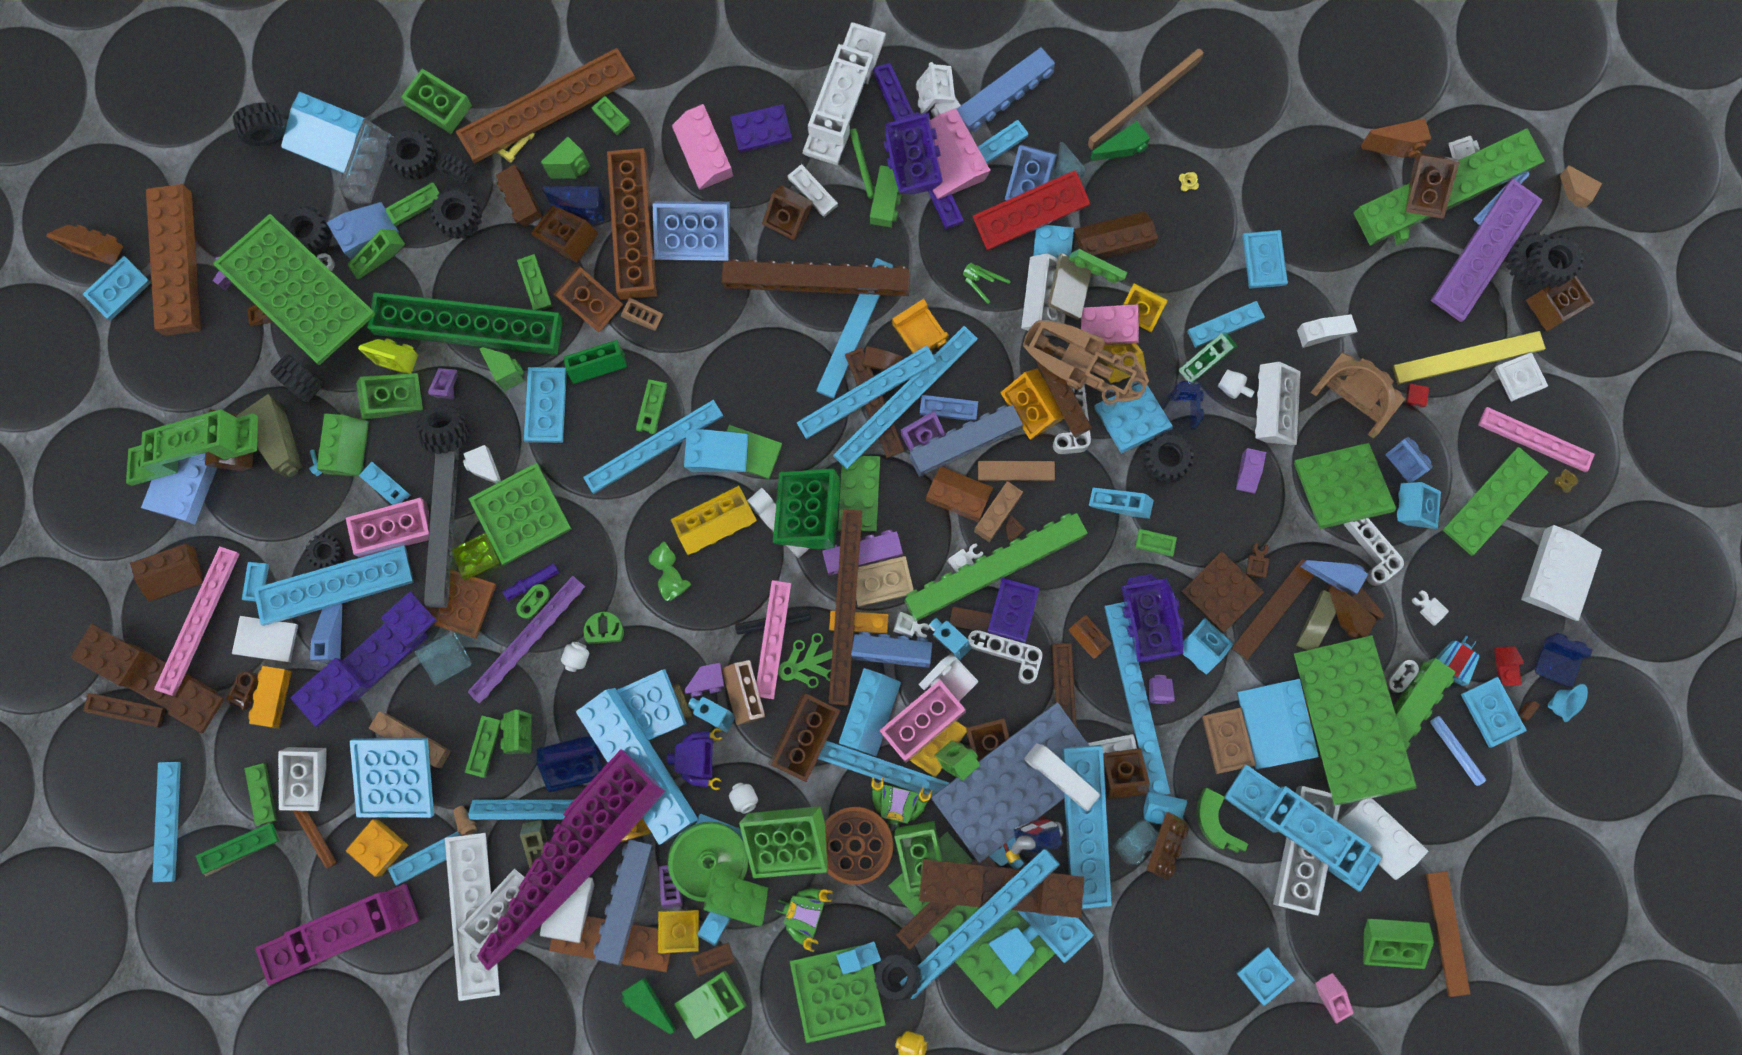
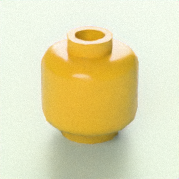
M906 1031L902 1037L899 1036L897 1038L896 1048L899 1055H925L927 1042H925L922 1035Z

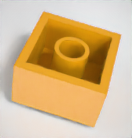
M371 820L348 847L346 852L372 875L377 877L383 876L388 870L387 868L395 862L408 844L380 820Z

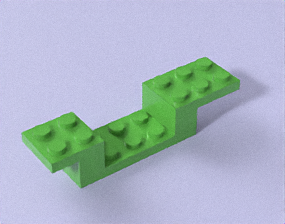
M220 409L143 431L142 444L128 449L126 483L133 486L178 473V460L210 452L224 460L256 452L258 416L252 413L236 418Z

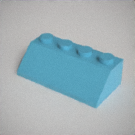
M863 669L839 740L840 745L877 757L883 735L879 730L888 724L901 682L883 674Z

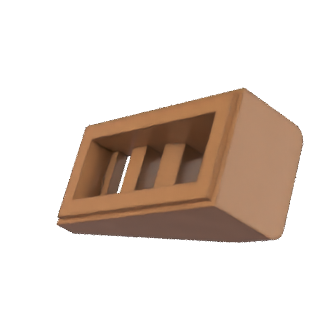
M630 297L621 314L622 318L656 331L663 316L662 313ZM631 307H635L633 314L629 313ZM638 310H642L639 318L636 317ZM647 312L649 313L646 321H644L642 319L645 313ZM652 315L656 316L653 324L649 323Z

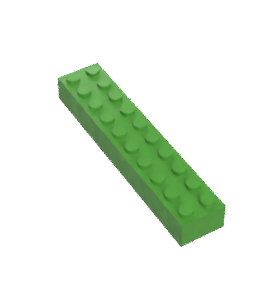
M1528 128L1458 160L1459 166L1446 210L1506 183L1512 178L1521 176L1545 162ZM1410 183L1360 206L1354 212L1370 246L1431 218L1430 216L1405 212Z

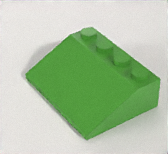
M821 806L748 813L740 821L739 825L753 878L824 873L828 871L825 822Z

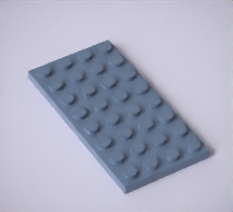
M1058 702L979 760L980 766L963 781L956 778L931 797L978 863L1020 832V830L1014 828L1036 820L1065 798L1064 792L1041 771L1034 769L1024 760L1036 743L1047 747L1061 760L1062 748L1089 746Z

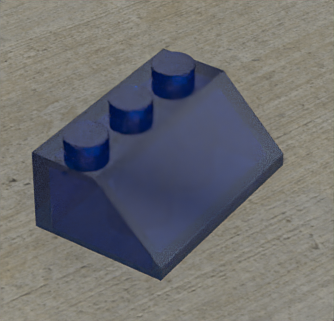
M591 735L537 749V766L548 793L589 783L604 768L600 749Z

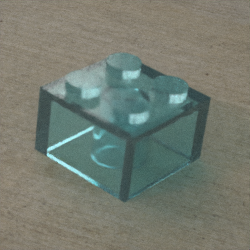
M452 629L417 648L415 651L435 686L468 668L472 663Z
M1141 819L1111 847L1126 864L1138 865L1145 859L1144 854L1147 851H1153L1159 833L1146 819Z

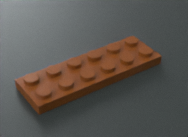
M587 916L580 943L551 938L549 951L595 959L596 955H593L596 943L600 942L601 935L599 930L602 922L605 923L606 919ZM637 924L632 925L622 961L623 965L662 972L668 971L671 953H658V928Z

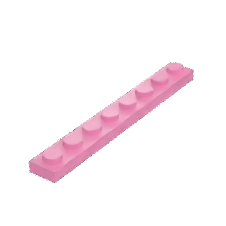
M219 546L154 690L176 696L238 559L239 553Z

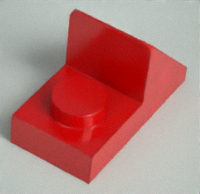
M1516 647L1494 648L1498 678L1503 687L1522 685L1519 665L1524 664V661Z

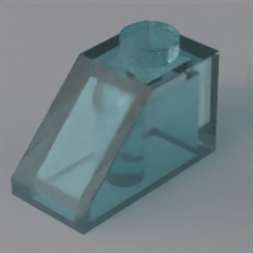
M1062 141L1058 148L1055 178L1076 170L1081 179L1085 174L1086 168Z

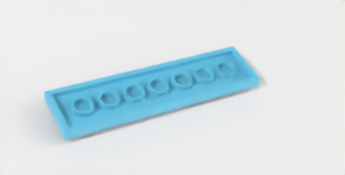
M403 545L253 589L260 623L266 626L414 583L407 549Z
M1103 746L1062 748V761L1100 794V797L1089 811H1086L1064 793L1069 875L1085 877L1082 909L1111 906Z

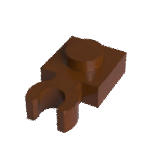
M1255 543L1252 547L1255 555H1249L1246 575L1265 579L1269 559L1264 558V555L1268 552L1269 546L1265 545L1264 550L1259 551L1257 548L1258 543Z

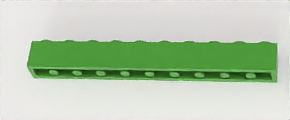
M1068 513L1060 518L1061 521L1055 524L1050 522L1043 526V530L1039 532L1034 530L1026 535L1027 538L1023 540L1018 538L1010 542L1009 547L1005 549L1000 547L992 552L993 555L989 557L984 555L976 559V563L971 566L969 564L963 565L958 569L959 572L953 575L951 572L941 577L942 580L937 583L934 581L924 585L925 589L919 592L917 589L909 592L904 602L914 621L916 622L1084 538L1088 533L1078 514L1071 515Z

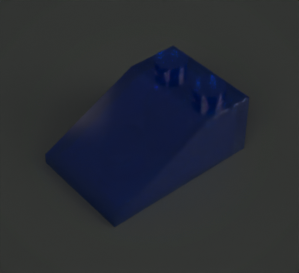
M543 186V192L551 205L580 217L591 224L604 222L605 200L599 187Z

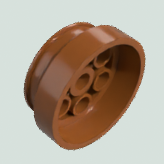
M849 807L835 812L825 821L827 873L831 877L845 884L858 885L870 882L884 872L892 857L893 839L888 825L878 814L861 807ZM863 822H868L871 826V830L867 834L861 833L859 829ZM842 823L850 824L851 831L848 834L841 833L840 826ZM874 839L881 842V848L878 851H873L870 848V842ZM834 840H838L841 843V849L838 852H834L830 848V844ZM853 840H859L861 843V849L857 852L852 851L850 848V843ZM844 857L849 858L852 862L849 869H843L840 865ZM863 857L870 858L872 862L870 868L864 869L861 867L860 861Z

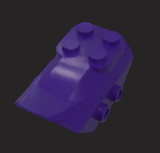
M916 112L898 117L896 121L887 123L884 146L886 152H889L890 158H887L889 169H893L899 192L913 195L933 190L941 185L943 180L938 160L941 153L939 145H935L934 140L937 139V133L935 128L931 126L929 112L925 114Z
M1152 574L1129 578L1127 584L1121 586L1125 603L1123 614L1125 619L1128 618L1129 626H1127L1129 638L1132 637L1137 662L1158 661L1184 654L1182 635L1184 622L1183 618L1179 617L1178 609H1180L1179 600L1174 597V592L1167 578L1157 579Z

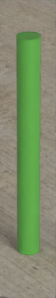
M854 128L850 130V135L868 198L871 199L874 198L875 193L857 129Z

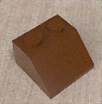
M781 185L772 192L762 224L795 240L809 216L813 201Z
M1141 748L1103 753L1104 779L1108 799L1147 794L1150 782Z

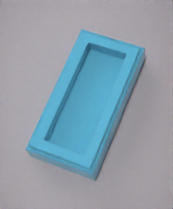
M248 562L242 600L256 602L253 588L266 585L269 564Z

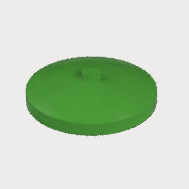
M718 822L697 823L685 829L673 842L668 856L669 874L676 888L688 898L705 902L709 876L712 871L743 880L748 868V856L743 840L732 828Z

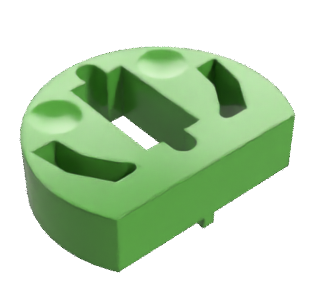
M599 612L592 615L584 626V637L588 644L621 642L624 636V628L621 621L609 612ZM603 615L607 618L608 633H605V637L600 634L599 619H602ZM588 627H590L591 631L595 635L594 637H591V635L589 634Z

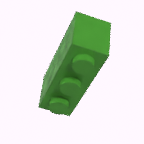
M880 165L870 214V224L892 228L893 221H897L898 211L896 210V204L900 205L902 193H899L893 169H889L887 166Z

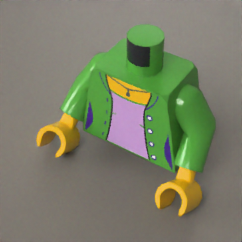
M875 776L872 777V801L878 814H881V818L888 819L887 825L890 832L895 833L896 828H899L900 822L908 824L909 821H915L924 812L933 792L931 790L930 794H924V787L921 788L920 793L883 785V777H881L880 783L874 781Z
M809 888L799 891L796 896L793 895L790 903L782 900L778 901L775 911L786 915L784 920L786 930L795 941L811 952H814L811 949V944L813 942L818 944V941L812 938L814 937L824 903L832 901L827 899V894L833 893L832 890Z

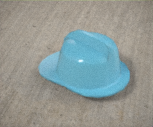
M1579 684L1572 690H1558L1548 703V708L1552 709L1556 715L1563 717L1564 722H1568L1583 708L1588 694L1587 687L1584 684Z

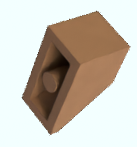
M1569 165L1560 174L1568 200L1584 209L1593 201L1602 185L1601 182Z

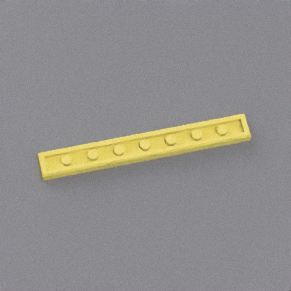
M1540 331L1397 364L1392 368L1397 385L1518 357L1531 352L1543 351L1545 346Z

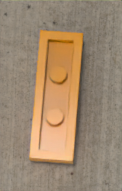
M830 611L829 631H834L835 611ZM855 612L854 632L887 634L888 614Z

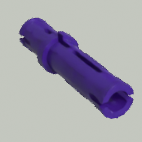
M552 563L531 576L518 580L516 584L502 590L507 601H510L522 593L526 594L534 585L540 584L559 574V571L555 564Z

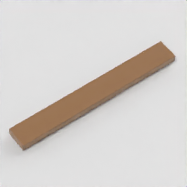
M1197 49L1089 138L1088 147L1093 150L1201 62L1204 52L1201 49Z

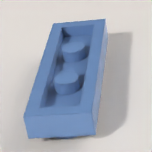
M922 395L920 415L926 416L935 411L937 417L976 421L978 401Z

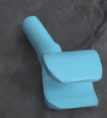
M310 450L314 465L309 469L313 474L319 476L322 472L317 470L318 460L315 451Z

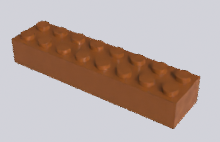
M644 148L607 151L616 293L620 300L629 299V297L632 299L657 296L647 155Z
M183 184L146 189L154 329L163 336L201 331L192 192Z

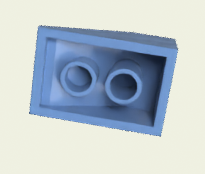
M1019 145L1005 200L1007 201L1049 182L1057 154L1026 145Z
M382 202L343 213L327 222L341 249L350 260L359 253L380 229L396 230L399 233L385 211Z
M1409 437L1402 440L1385 455L1406 481L1412 483L1428 472L1433 466L1428 456L1422 454L1418 449L1417 443Z

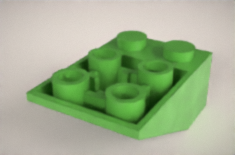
M725 970L674 1005L696 1039L743 1009L747 1004Z

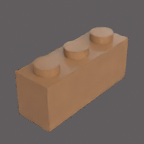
M1007 481L975 527L974 533L990 543L1022 497L1023 491Z
M750 660L734 663L723 668L722 673L736 725L764 718L765 714Z

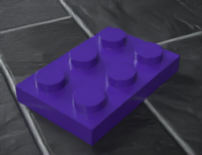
M784 104L730 117L739 153L792 141Z
M1002 578L987 633L1025 643L1040 588Z

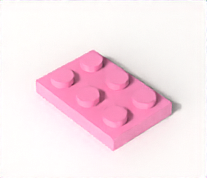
M1121 305L1083 308L1081 330L1103 338L1105 345L1139 343V306Z

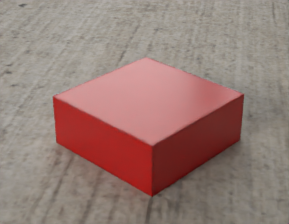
M1414 384L1408 385L1405 404L1425 407L1427 405L1429 387Z

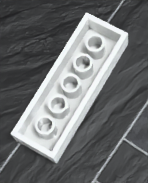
M1304 786L1296 788V794L1337 821L1340 805L1334 806L1331 793ZM1286 838L1273 905L1319 915L1328 865L1289 838Z

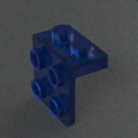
M1181 381L1171 392V400L1190 401V429L1195 430L1204 418V410L1201 409L1204 392L1200 390V384Z
M1560 633L1548 636L1545 639L1535 673L1564 686L1571 687L1574 685L1582 660L1591 657L1593 649L1588 648L1587 644L1583 642L1568 640L1566 635Z

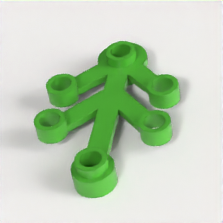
M820 633L813 634L812 643L804 660L796 663L800 651L804 650L805 643L802 640H796L793 644L794 649L789 660L781 663L779 666V676L786 681L795 678L806 683L810 688H816L819 684L816 677H808L798 672L806 668L824 676L830 681L827 674L831 670L816 664L832 659V650L814 657L818 646L823 642V636ZM816 635H819L821 637V641L819 643L814 642V637ZM798 642L803 644V648L800 650L796 649L795 646ZM786 667H790L792 670L789 675L784 673ZM813 678L817 681L815 686L809 684L810 679Z

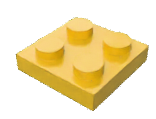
M699 910L658 912V953L698 951Z

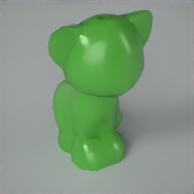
M663 541L660 546L652 551L648 559L650 564L657 570H663V575L658 581V588L664 600L672 601L691 586V583L687 580H682L678 571L672 566L676 560L675 554L669 549L666 542Z

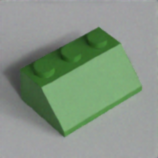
M324 414L317 470L324 474L360 477L359 475L363 469L369 422L345 415Z
M1368 919L1364 930V965L1425 969L1434 943L1429 923Z

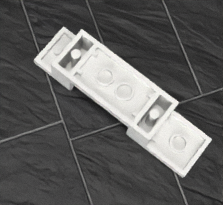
M851 23L844 44H839L810 118L808 124L809 136L803 149L804 155L838 165L850 134L849 123L864 83H869L873 68L886 38V33Z

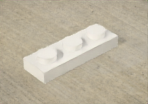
M802 164L788 175V179L807 199L813 201L812 205L823 217L827 216L838 206V203Z

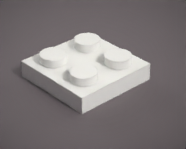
M1532 352L1495 367L1511 402L1548 387Z

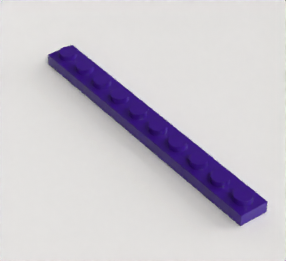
M891 63L874 67L872 72L895 121L898 117L913 114ZM933 190L928 191L945 229L963 223L964 220L952 194L937 199Z

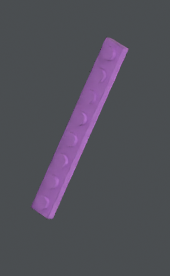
M574 576L565 583L469 689L468 693L475 701L480 703L488 697L490 691L502 681L507 672L515 667L516 662L529 651V648L535 641L541 638L544 631L568 608L572 600L580 595L585 586Z

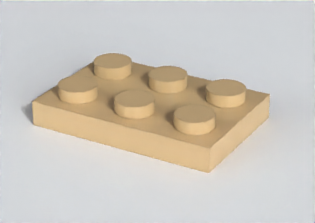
M906 556L858 567L856 592L858 607L905 597L914 590Z

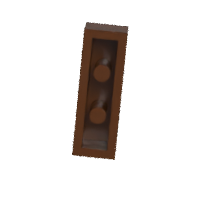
M514 164L496 174L498 182H496L501 192H504L506 196L504 198L505 203L509 208L511 207L513 211L511 215L516 223L526 227L544 217L521 169Z

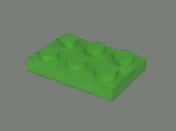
M712 871L709 876L703 910L761 926L764 919L768 887Z

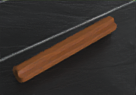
M293 810L325 868L334 866L336 860L308 812Z

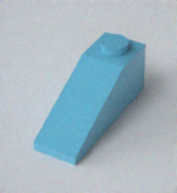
M1093 488L1089 506L1132 517L1150 519L1154 500L1144 493Z

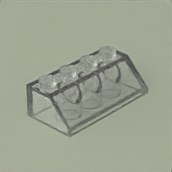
M366 119L362 121L339 184V189L343 196L360 204L371 203L387 158L386 144H390L389 138L394 137Z

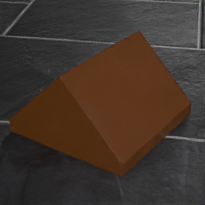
M1004 718L966 728L969 747L977 754V761L1009 739Z

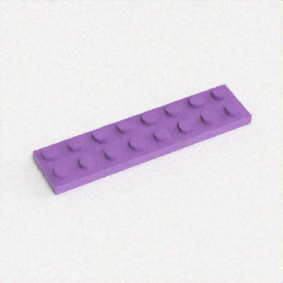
M1513 178L1509 180L1430 301L1458 321H1464L1535 213L1542 199Z

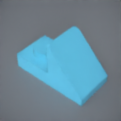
M874 941L836 955L843 975L881 961Z

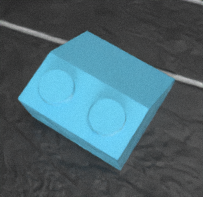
M1423 482L1401 483L1398 493V521L1409 526L1438 529L1441 491Z
M1204 618L1183 640V655L1188 657L1199 670L1207 675L1223 659L1234 644Z

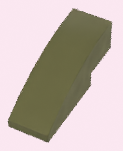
M1325 590L1320 592L1296 646L1305 650L1319 647L1336 613L1330 592Z

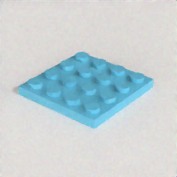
M364 738L350 740L356 817H432L434 815L428 738Z

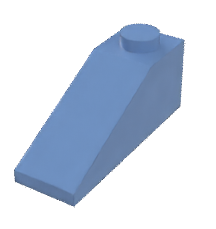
M1306 560L1301 565V568L1339 590L1347 592L1351 597L1359 592L1368 576V573L1364 572V568L1357 564Z

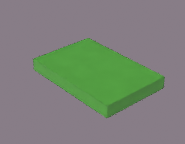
M729 425L726 432L748 434L746 472L770 479L783 444Z

